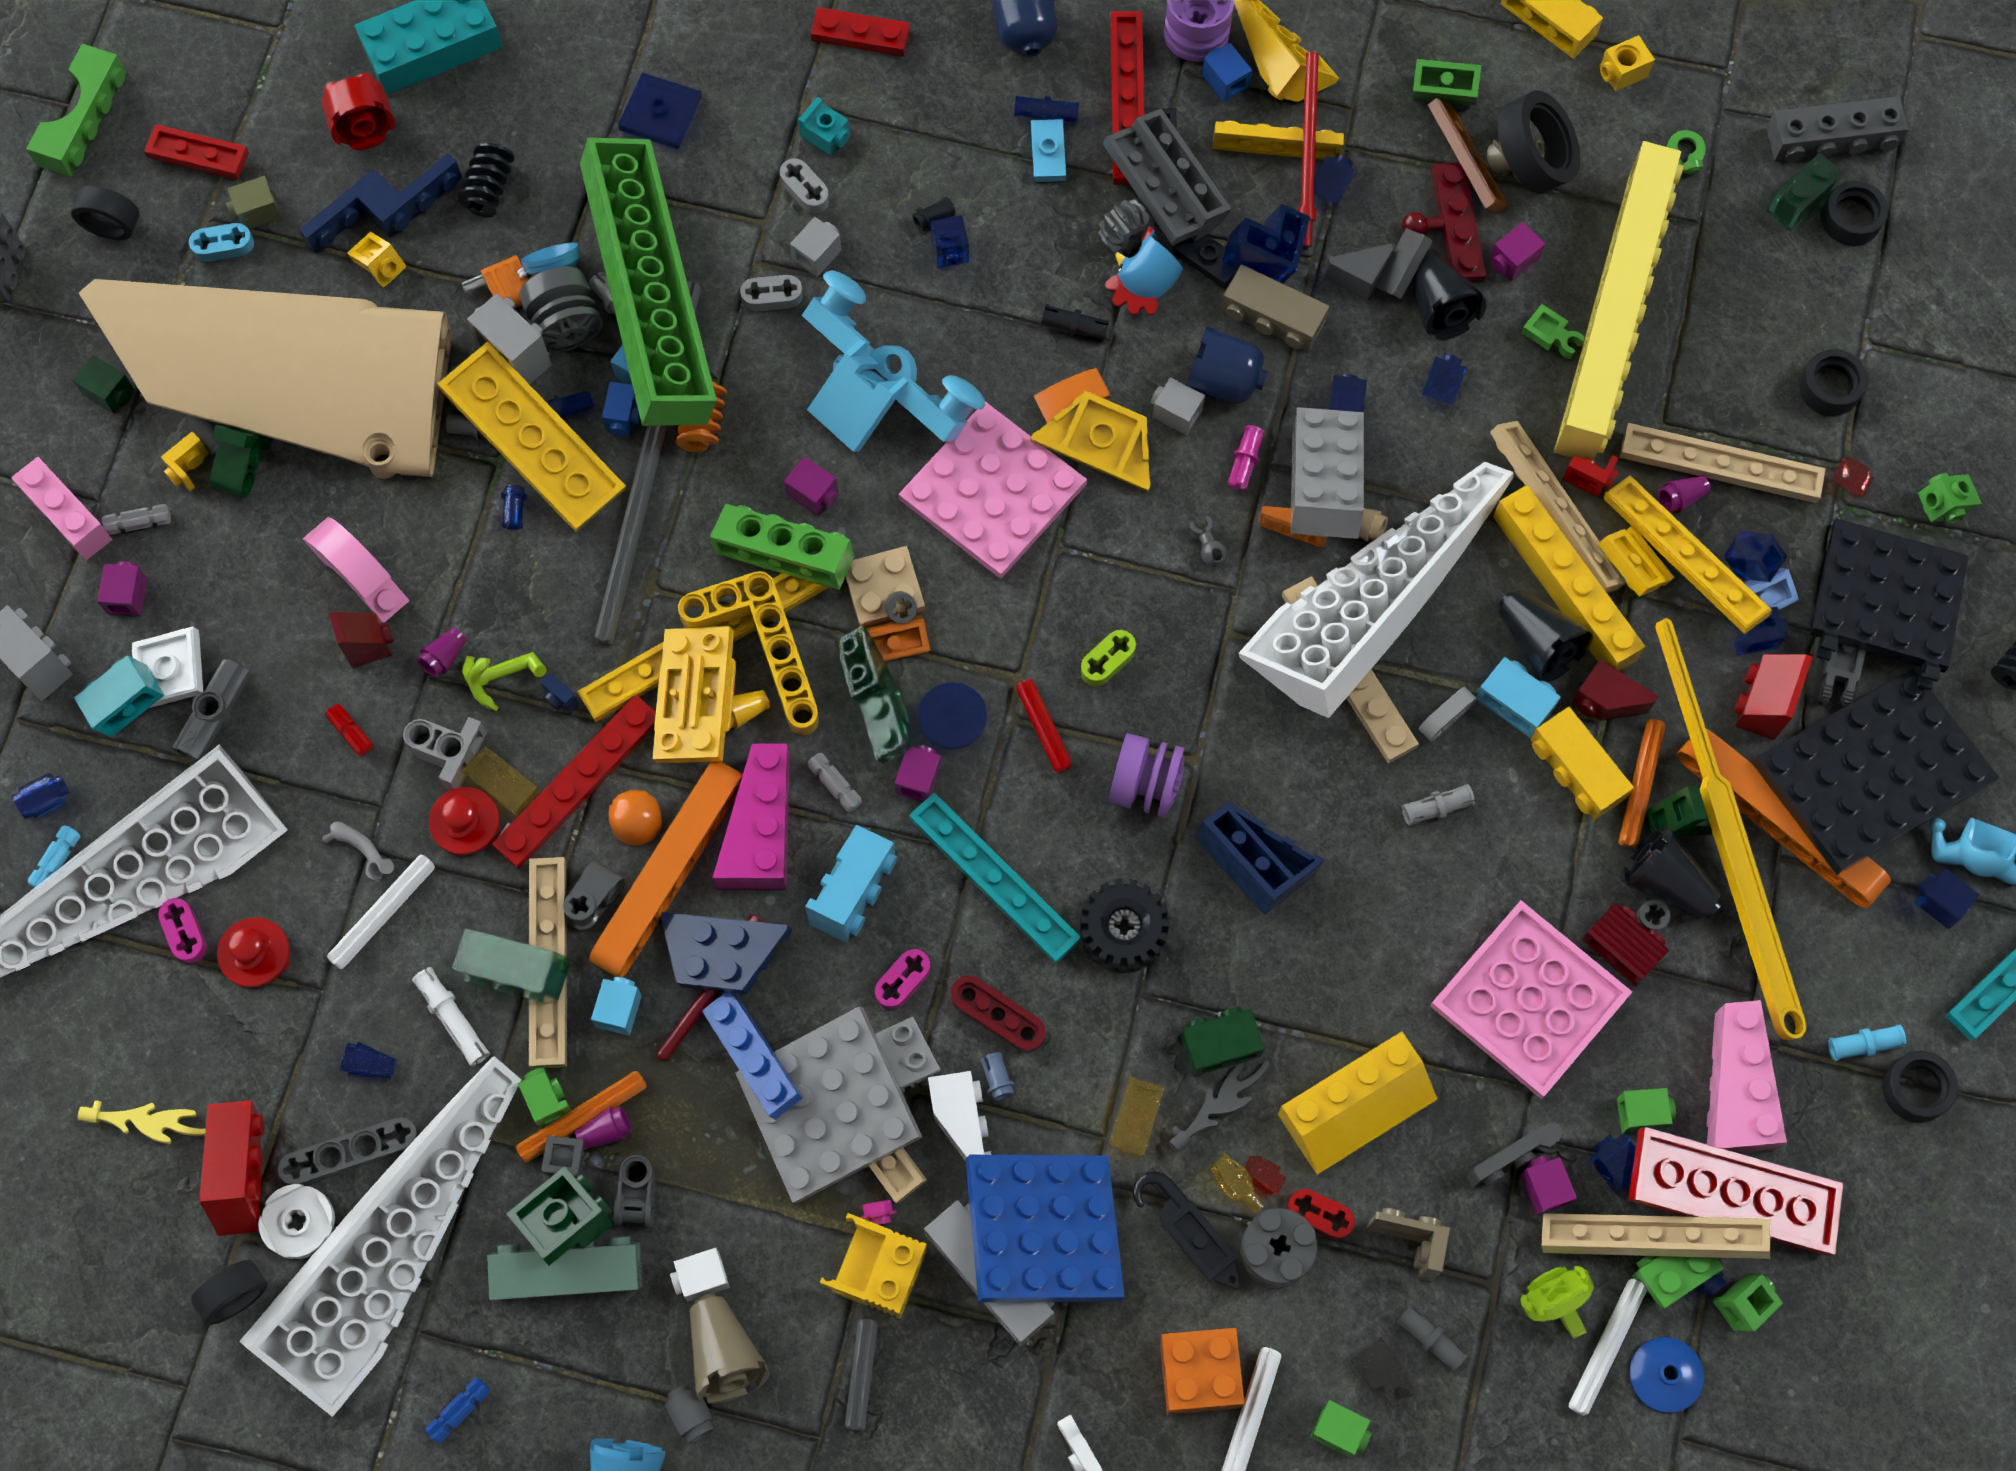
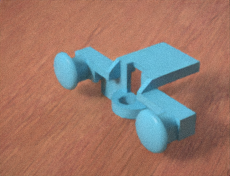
M831 270L823 274L824 280L830 287L823 297H814L802 316L844 353V356L807 411L853 452H858L862 449L895 399L943 442L956 440L968 423L966 418L971 411L984 408L985 400L983 395L975 386L954 375H948L942 379L943 385L948 390L943 400L938 395L927 394L915 383L917 367L913 356L908 350L896 345H884L874 349L869 345L870 342L854 329L857 323L848 314L855 303L864 304L866 301L865 292L859 284L847 275ZM894 355L899 356L902 362V367L898 373L894 372L890 365ZM876 369L888 381L878 382L874 388L860 373L862 370Z

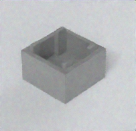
M496 293L467 318L468 324L478 349L488 341L530 385L552 366L549 358L550 352H547L541 335L543 333L542 328L536 323L530 325L514 310L515 304L508 297L502 299Z
M7 605L0 611V659L42 702L73 675L67 668L71 661L64 654H60L58 657L52 651L56 646L55 643L48 636H45L37 626L31 629L25 623L29 617L21 608L14 612Z

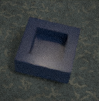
M550 672L540 682L545 692L544 700L555 710L558 711L560 708H563L571 715L579 706L575 693Z

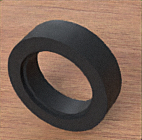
M1534 90L1508 102L1502 107L1498 118L1500 145L1510 169L1526 188L1536 193H1546L1572 181L1577 176L1580 167V148L1577 135L1567 113L1551 95L1540 90ZM1530 120L1537 127L1545 142L1549 164L1541 156L1534 143L1530 129Z

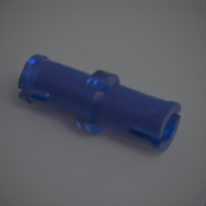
M1019 96L1015 98L1014 116L1042 118V120L1063 119V121L1078 122L1079 102L1051 100V96H1045L1044 99Z

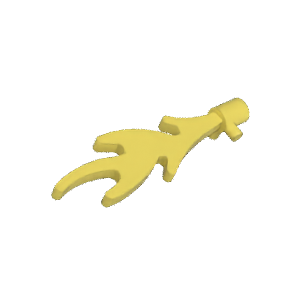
M94 1101L93 1108L81 1106L78 1112V1121L91 1123L103 1121L116 1126L124 1134L129 1133L126 1123L131 1121L146 1137L164 1144H171V1139L163 1134L165 1129L188 1136H205V1129L191 1128L178 1123L180 1119L196 1117L197 1114L194 1110L175 1109L148 1115L155 1109L154 1103H150L126 1111L100 1112L102 1102Z

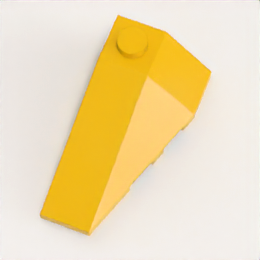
M1234 0L1259 73L1269 85V93L1279 100L1284 98L1295 102L1303 100L1305 94L1306 53L1308 51L1298 45L1302 39L1296 33H1292L1285 27L1278 25L1280 18L1260 0ZM1320 56L1318 92L1339 80V77Z

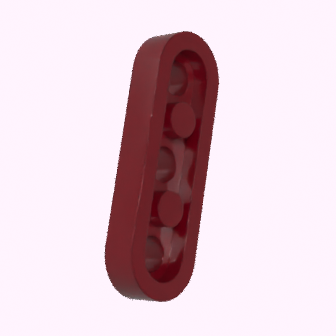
M962 976L953 983L951 1001L957 1010L1021 1052H1034L1043 1045L1046 1030L1043 1022L1038 1017L975 976ZM966 991H972L975 994V998L972 1001H965L962 998V994ZM994 1011H1002L1005 1017L1001 1021L994 1020L991 1017ZM1024 1030H1031L1034 1033V1038L1029 1041L1024 1040L1021 1037V1033Z

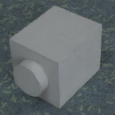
M814 217L790 243L792 260L818 277L842 250L839 231L831 223H823Z
M1170 377L1164 387L1159 386L1151 399V404L1154 405L1152 418L1187 436L1203 410L1205 395Z

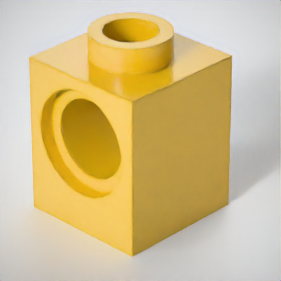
M1638 35L1606 49L1600 64V72L1603 79L1609 82L1616 92L1647 78L1655 59Z

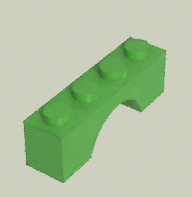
M81 44L68 69L77 86L81 89L80 99L76 107L59 120L40 122L26 148L36 166L72 177L76 167L81 165L84 159V152L90 140L96 137L98 125L103 115L110 110L112 98L117 89L123 85L126 71L117 54L86 44Z

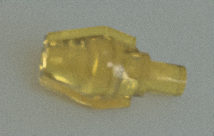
M1223 1154L1212 1164L1210 1169L1225 1194L1234 1201L1236 1199L1240 1202L1243 1201L1254 1214L1263 1208L1265 1203L1254 1192L1253 1180L1243 1166L1226 1154Z

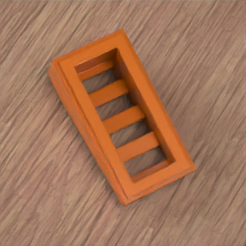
M1263 506L1261 508L1259 526L1311 545L1325 548L1328 536L1290 534L1291 508Z

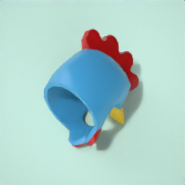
M1152 227L1145 230L1141 238L1142 246L1135 256L1128 258L1116 252L1115 256L1119 265L1118 274L1109 278L1105 283V288L1108 291L1115 292L1112 298L1114 306L1122 307L1128 304V312L1131 315L1137 316L1143 309H1145L1148 315H1155L1158 309L1157 299L1174 285L1183 270L1175 257L1156 241L1157 235Z

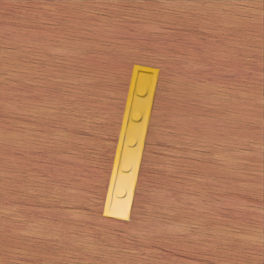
M1629 475L1605 493L1604 500L1631 526H1634L1640 535L1744 634L1770 616L1772 609L1632 476Z

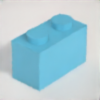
M1505 656L1482 684L1476 695L1479 702L1529 738L1533 736L1536 728L1544 723L1561 698L1549 683L1538 681L1528 674V670L1521 663L1514 660L1510 661Z

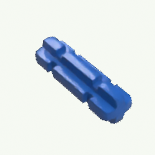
M474 1378L465 1387L467 1390L464 1393L460 1392L440 1412L439 1415L441 1417L438 1420L434 1419L426 1427L425 1431L432 1440L441 1443L450 1434L449 1430L451 1428L455 1429L475 1409V1403L477 1401L481 1402L489 1394V1387L481 1379Z

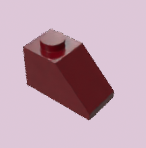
M337 611L329 613L337 644L352 668L392 656L389 644L394 642L388 623H381L376 613Z
M1600 659L1578 690L1572 703L1576 704L1578 710L1584 715L1592 718L1596 717L1603 721L1647 714L1659 696Z

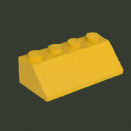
M1400 1032L1282 1105L1278 1116L1315 1173L1319 1175L1437 1101V1096L1423 1061L1404 1033Z

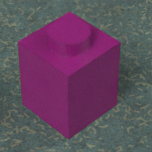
M1522 222L1494 244L1489 260L1499 274L1505 275L1512 282L1540 260L1545 243Z
M805 456L784 480L786 495L817 516L820 515L824 508L829 509L832 507L839 494L836 477Z
M119 561L117 565L104 564L97 602L107 614L141 617L148 578L139 566L131 562Z
M918 745L917 748L907 746L894 783L895 793L924 802L932 795L941 769V755L936 754L937 752L927 746Z
M1545 1155L1527 1162L1529 1168L1520 1177L1536 1216L1570 1205L1577 1199L1560 1157L1549 1161L1548 1156Z

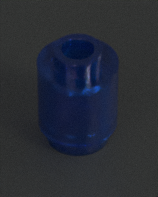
M48 772L19 787V792L13 794L12 798L25 819L32 816L38 818L67 803L65 795L70 792L60 775L54 777Z

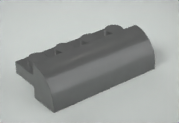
M1162 108L1136 118L1131 127L1105 137L1103 146L1171 245L1188 238L1196 241L1219 226L1230 213L1231 207Z

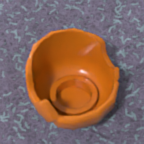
M629 790L618 794L612 800V804L609 807V823L612 832L618 840L626 845L642 846L653 841L662 829V815L657 799L645 790Z

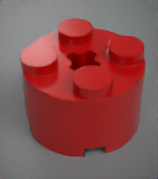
M361 73L356 77H349L325 85L322 108L331 136L336 144L342 146L341 143L350 145L352 150H365L386 140L385 134L390 128L391 131L394 130L395 119L386 92L372 74Z

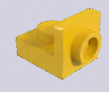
M371 231L347 252L352 261L370 272L382 287L387 286L406 268L405 263L393 246Z
M190 432L161 456L168 467L163 471L175 486L178 487L182 483L189 491L194 489L195 486L186 472L197 468L209 454L201 440L193 432Z

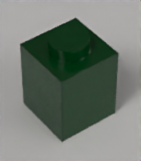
M94 355L73 379L82 395L113 414L116 413L120 406H124L129 401L134 387L124 373Z

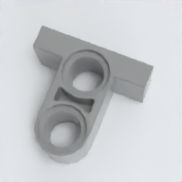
M468 717L461 733L427 720L416 719L407 724L403 737L414 756L443 768L438 778L445 789L452 790L461 787L487 732L481 721ZM422 734L430 735L427 742L419 745L414 744L418 736ZM455 746L461 747L460 752L456 756H446V752L450 748Z

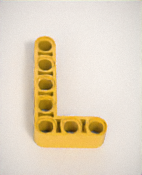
M761 571L753 572L688 593L680 599L678 611L681 622L686 628L713 627L751 614L789 727L794 733L802 736L809 735L816 730L819 723L817 706L775 583L770 575ZM757 585H764L769 588L768 593L762 597L754 596L751 594V590ZM730 595L736 598V602L731 607H722L718 604L719 600L724 596ZM692 606H699L704 609L701 616L697 618L688 617L686 611ZM768 616H775L780 620L779 624L774 628H766L761 623ZM779 647H785L791 652L783 660L774 658L772 653ZM794 678L799 680L801 686L798 690L790 692L783 688V684L788 679ZM800 710H807L812 714V718L807 723H798L794 720V715Z

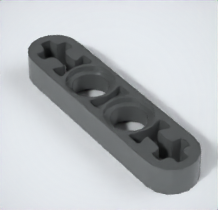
M394 1118L291 1152L280 1160L278 1174L281 1180L288 1185L300 1184L306 1186L400 1155L419 1135V1130L407 1118ZM401 1126L406 1131H411V1134L405 1136L406 1142L403 1144L397 1139L386 1141L389 1146L387 1150H385L384 1141L379 1133L384 1132L387 1138L396 1136L398 1134L397 1128ZM365 1137H372L376 1141V1149L369 1156H361L357 1152L358 1143ZM329 1149H338L341 1153L340 1162L332 1168L324 1167L322 1163L323 1154ZM313 1155V1162L319 1170L317 1173H314L313 1168L307 1167L300 1170V1177L298 1178L288 1174V1171L293 1169V1162L297 1161L301 1166L311 1164L312 1161L309 1156Z

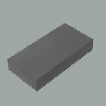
M1406 228L1374 287L1401 299L1433 240Z

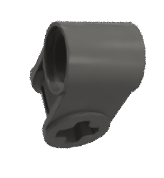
M592 861L585 868L579 881L564 900L563 909L570 926L577 931L592 929L609 905L619 896L624 887L625 878L599 862ZM576 909L581 910V911H579V912L577 913V915H576L575 910H576Z
M632 1155L622 1162L619 1170L618 1192L614 1205V1225L621 1226L623 1222L645 1224L646 1228H652L655 1215L656 1170L653 1164L644 1156ZM636 1165H645L647 1175L644 1180L637 1183L631 1182L629 1179L630 1170Z

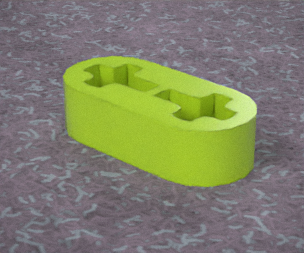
M1125 630L1113 631L1084 657L1081 664V677L1084 682L1090 686H1102L1134 657L1136 641L1133 635ZM1114 642L1118 644L1127 643V652L1119 650L1113 656L1110 655L1114 651ZM1104 660L1106 661L1102 666V675L1098 672L1090 674V664L1098 666Z

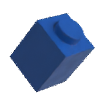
M1229 43L1222 48L1211 50L1206 55L1202 76L1225 103L1250 88L1252 69L1233 45Z

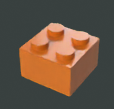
M1236 1328L1161 1335L1159 1341L1167 1415L1242 1408L1245 1403Z

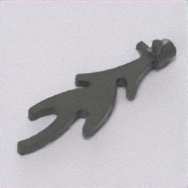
M1265 1060L1255 1074L1241 1082L1237 1080V1077L1243 1070V1064H1238L1225 1079L1216 1099L1213 1098V1090L1209 1088L1204 1104L1191 1125L1185 1131H1181L1177 1126L1172 1128L1171 1131L1176 1136L1168 1142L1170 1147L1176 1153H1179L1191 1142V1137L1206 1129L1218 1127V1121L1209 1120V1116L1229 1115L1249 1105L1252 1102L1251 1096L1238 1098L1237 1095L1249 1089L1264 1075L1269 1067V1061Z

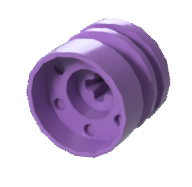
M1167 0L1164 39L1167 47L1176 56L1184 60L1202 62L1211 50L1227 45L1234 0Z
M1126 733L1108 803L1131 809L1138 795L1145 796L1144 813L1149 814L1153 800L1157 799L1161 801L1158 816L1166 818L1179 793L1185 769L1183 759L1184 747L1176 746L1172 760L1164 759L1168 743L1162 742L1156 755L1153 756L1149 755V738Z

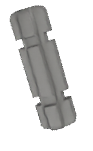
M166 504L153 506L152 510L146 507L121 512L120 516L114 513L102 517L103 528L109 535L121 533V529H125V532L153 527V523H157V526L171 522V513Z
M817 753L808 761L810 770L816 776L819 775V780L836 800L840 799L841 806L847 812H853L861 805V797L854 789L850 790V784L833 765L830 766V761L825 755Z

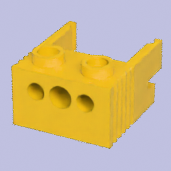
M847 1213L846 1221L854 1222L857 1229L836 1280L825 1281L822 1277L820 1280L821 1286L831 1289L832 1293L866 1306L870 1305L871 1308L876 1307L878 1311L889 1312L891 1316L895 1315L896 1318L901 1319L928 1251L927 1243H919L918 1240H912L911 1237L906 1238L905 1235H899L898 1232L893 1233L888 1228Z

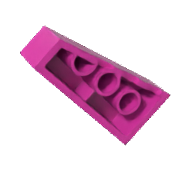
M752 744L713 875V881L717 890H787L790 755L787 744Z

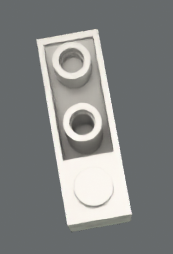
M971 1071L928 1077L934 1120L962 1158L965 1160L969 1154L992 1155L991 1151L984 1152L982 1138L988 1137L985 1115L978 1116L976 1103L983 1102L980 1081H972Z

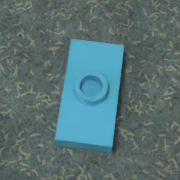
M1063 119L1031 120L1034 182L1066 181Z

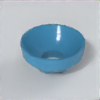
M563 243L550 246L522 258L521 263L525 272L532 277L551 268L563 266L576 267L581 257L578 243Z

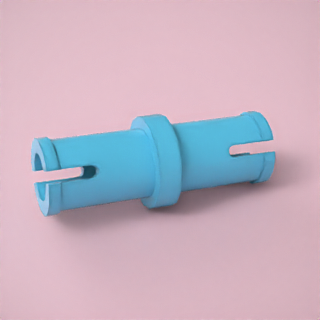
M1900 1024L1870 1031L1868 1028L1860 1029L1858 1034L1829 1038L1828 1040L1830 1055L1834 1061L1859 1055L1872 1057L1875 1056L1876 1052L1899 1047L1904 1048L1907 1044L1904 1029Z

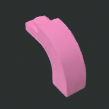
M327 517L303 538L304 542L323 564L339 574L370 610L377 614L381 622L385 623L410 601L370 552L334 519Z

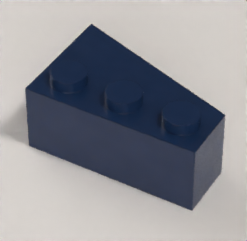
M1227 802L1202 822L1195 838L1259 910L1266 915L1313 878L1325 859L1316 854L1314 856L1295 846V841L1288 837H1285V839L1265 828L1267 824L1232 803Z

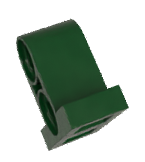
M216 425L212 439L219 440L210 476V487L213 490L245 499L253 488L262 450L270 449L272 438L230 426Z
M1687 786L1646 810L1651 833L1656 829L1662 833V826L1665 825L1676 836L1713 834L1699 786Z

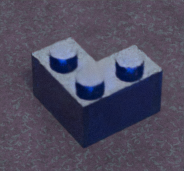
M1281 204L1265 220L1264 225L1246 217L1229 235L1222 262L1237 269L1242 264L1284 284L1298 269L1310 216Z

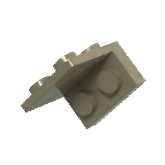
M1383 1208L1382 1212H1376L1368 1222L1367 1230L1421 1242V1246H1418L1416 1249L1414 1268L1419 1269V1280L1433 1282L1443 1271L1450 1228L1441 1226V1220L1432 1217L1420 1216L1419 1221L1405 1218V1213L1396 1209Z

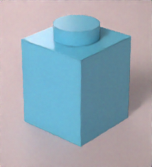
M614 977L613 981L603 979L591 1017V1021L596 1028L630 1036L642 997L638 987L634 986L635 982L622 977Z

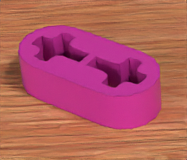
M172 898L164 902L159 909L158 916L172 953L183 963H197L205 956L207 944L193 909L187 902L179 898ZM176 908L184 912L180 915L183 924L181 927L172 919H169L173 917V910ZM184 935H187L193 943H196L192 946L193 952L190 954L181 950L186 947L182 937Z
M911 949L903 953L876 984L875 996L877 1003L882 1008L892 1011L902 1007L929 976L931 968L929 957L923 951ZM918 959L921 960L922 972L913 971L905 978L904 975L908 971V964L906 962L910 960L915 963ZM900 981L902 984L897 989L899 998L894 999L890 997L888 1000H885L883 988L887 986L892 989Z

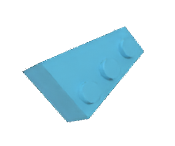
M856 825L836 856L837 862L831 874H825L821 880L820 885L824 887L817 900L815 901L810 898L805 906L809 925L845 943H848L852 934L857 936L865 922L866 917L862 916L868 904L874 905L881 892L882 887L878 884L884 873L889 875L896 864L898 856L894 855V842Z

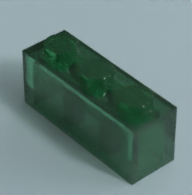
M464 929L451 970L463 974V982L483 987L486 981L493 983V990L513 995L515 989L524 991L522 997L543 1003L545 997L559 1000L572 959L555 951Z

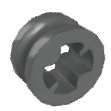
M896 591L886 599L885 611L890 619L896 623H907L916 615L917 604L914 598L907 592ZM901 598L904 603L908 600L910 604L905 608L906 614L902 616L898 612L895 614L892 612V609L896 607V600Z
M1659 900L1644 902L1636 913L1639 918L1637 922L1647 931L1652 929L1658 933L1668 925L1671 918L1668 906ZM1650 909L1655 910L1654 914L1658 912L1661 916L1656 925L1651 924L1652 920L1648 922L1645 918Z

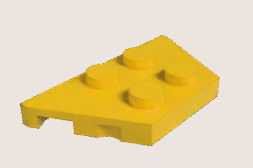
M1086 390L1073 400V403L1056 414L1045 426L1034 432L1030 438L1031 442L1148 492L1150 488L1147 417Z

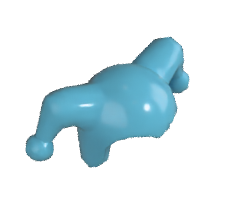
M1970 817L1961 838L1947 843L1943 837V831L1946 827L1944 820L1935 818L1930 822L1929 826L1932 831L1931 855L1935 862L1948 865H1963L1968 871L1977 876L1995 877L2006 884L2016 885V865L2014 863L2016 856V834Z

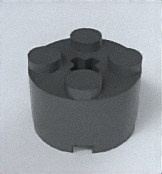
M1282 1208L1267 1209L1257 1215L1248 1225L1240 1243V1256L1246 1272L1258 1284L1272 1289L1284 1288L1301 1280L1313 1265L1317 1254V1240L1314 1228L1300 1214ZM1277 1241L1283 1243V1249L1287 1251H1283L1280 1256L1273 1254L1274 1247L1271 1246Z

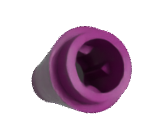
M1705 476L1668 481L1658 491L1659 503L1670 513H1680L1705 495H1708L1711 491V486Z
M452 627L449 631L421 649V655L417 658V662L425 672L435 678L440 674H446L463 648V645L467 642V639L461 631Z
M610 1106L581 1128L575 1130L577 1139L584 1140L585 1150L625 1140L626 1135L632 1133V1126L622 1106L615 1109Z

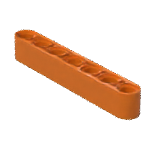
M1706 729L1719 772L1730 782L1739 811L1854 904L1862 908H1870L1890 884L1891 879L1888 873L1868 857L1836 875L1754 765L1716 734ZM1689 738L1677 752V758L1689 771L1703 780L1692 742Z
M721 761L710 762L596 942L589 957L590 963L615 977L623 978L627 974L661 920V913L666 912L736 800L743 773Z

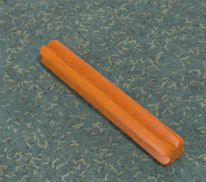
M1654 718L1649 719L1645 725L1632 780L1634 789L1628 798L1618 841L1619 845L1630 849H1635L1639 844L1666 727L1665 722Z
M633 1071L517 1144L516 1150L524 1162H530L545 1152L547 1135L570 1137L575 1133V1130L581 1128L610 1106L616 1108L643 1091L647 1087L646 1082L638 1071Z

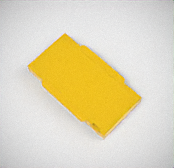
M730 626L665 629L652 758L657 764L723 761L725 733L731 728L736 661L732 658L734 630Z

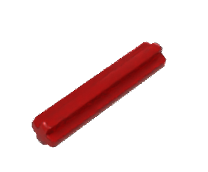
M1026 679L1016 685V691L1054 771L1059 774L1069 770L1072 767V761L1034 681Z

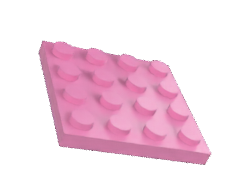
M985 402L983 409H977L967 420L968 423L956 440L947 441L898 496L899 500L1002 579L1087 485V479L1047 448L1031 442L1030 435Z
M1520 900L1430 1006L1542 1100L1630 996L1632 991Z

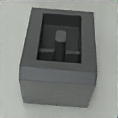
M1392 244L1330 257L1325 272L1326 278L1368 300L1392 255Z

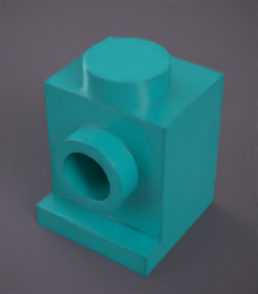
M819 97L811 103L798 119L800 136L830 156L838 147L842 148L850 137L849 120L823 104V100Z

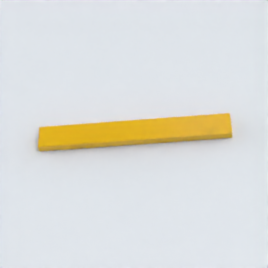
M783 573L773 578L785 613L829 588ZM761 585L752 590L751 594L762 597L768 593L769 588ZM736 600L724 607H731L732 605H734ZM751 614L713 626H730L734 630L733 643L756 630ZM768 616L764 618L761 624L765 625L777 617ZM664 641L577 691L595 722L624 707L634 695L641 697L658 687Z

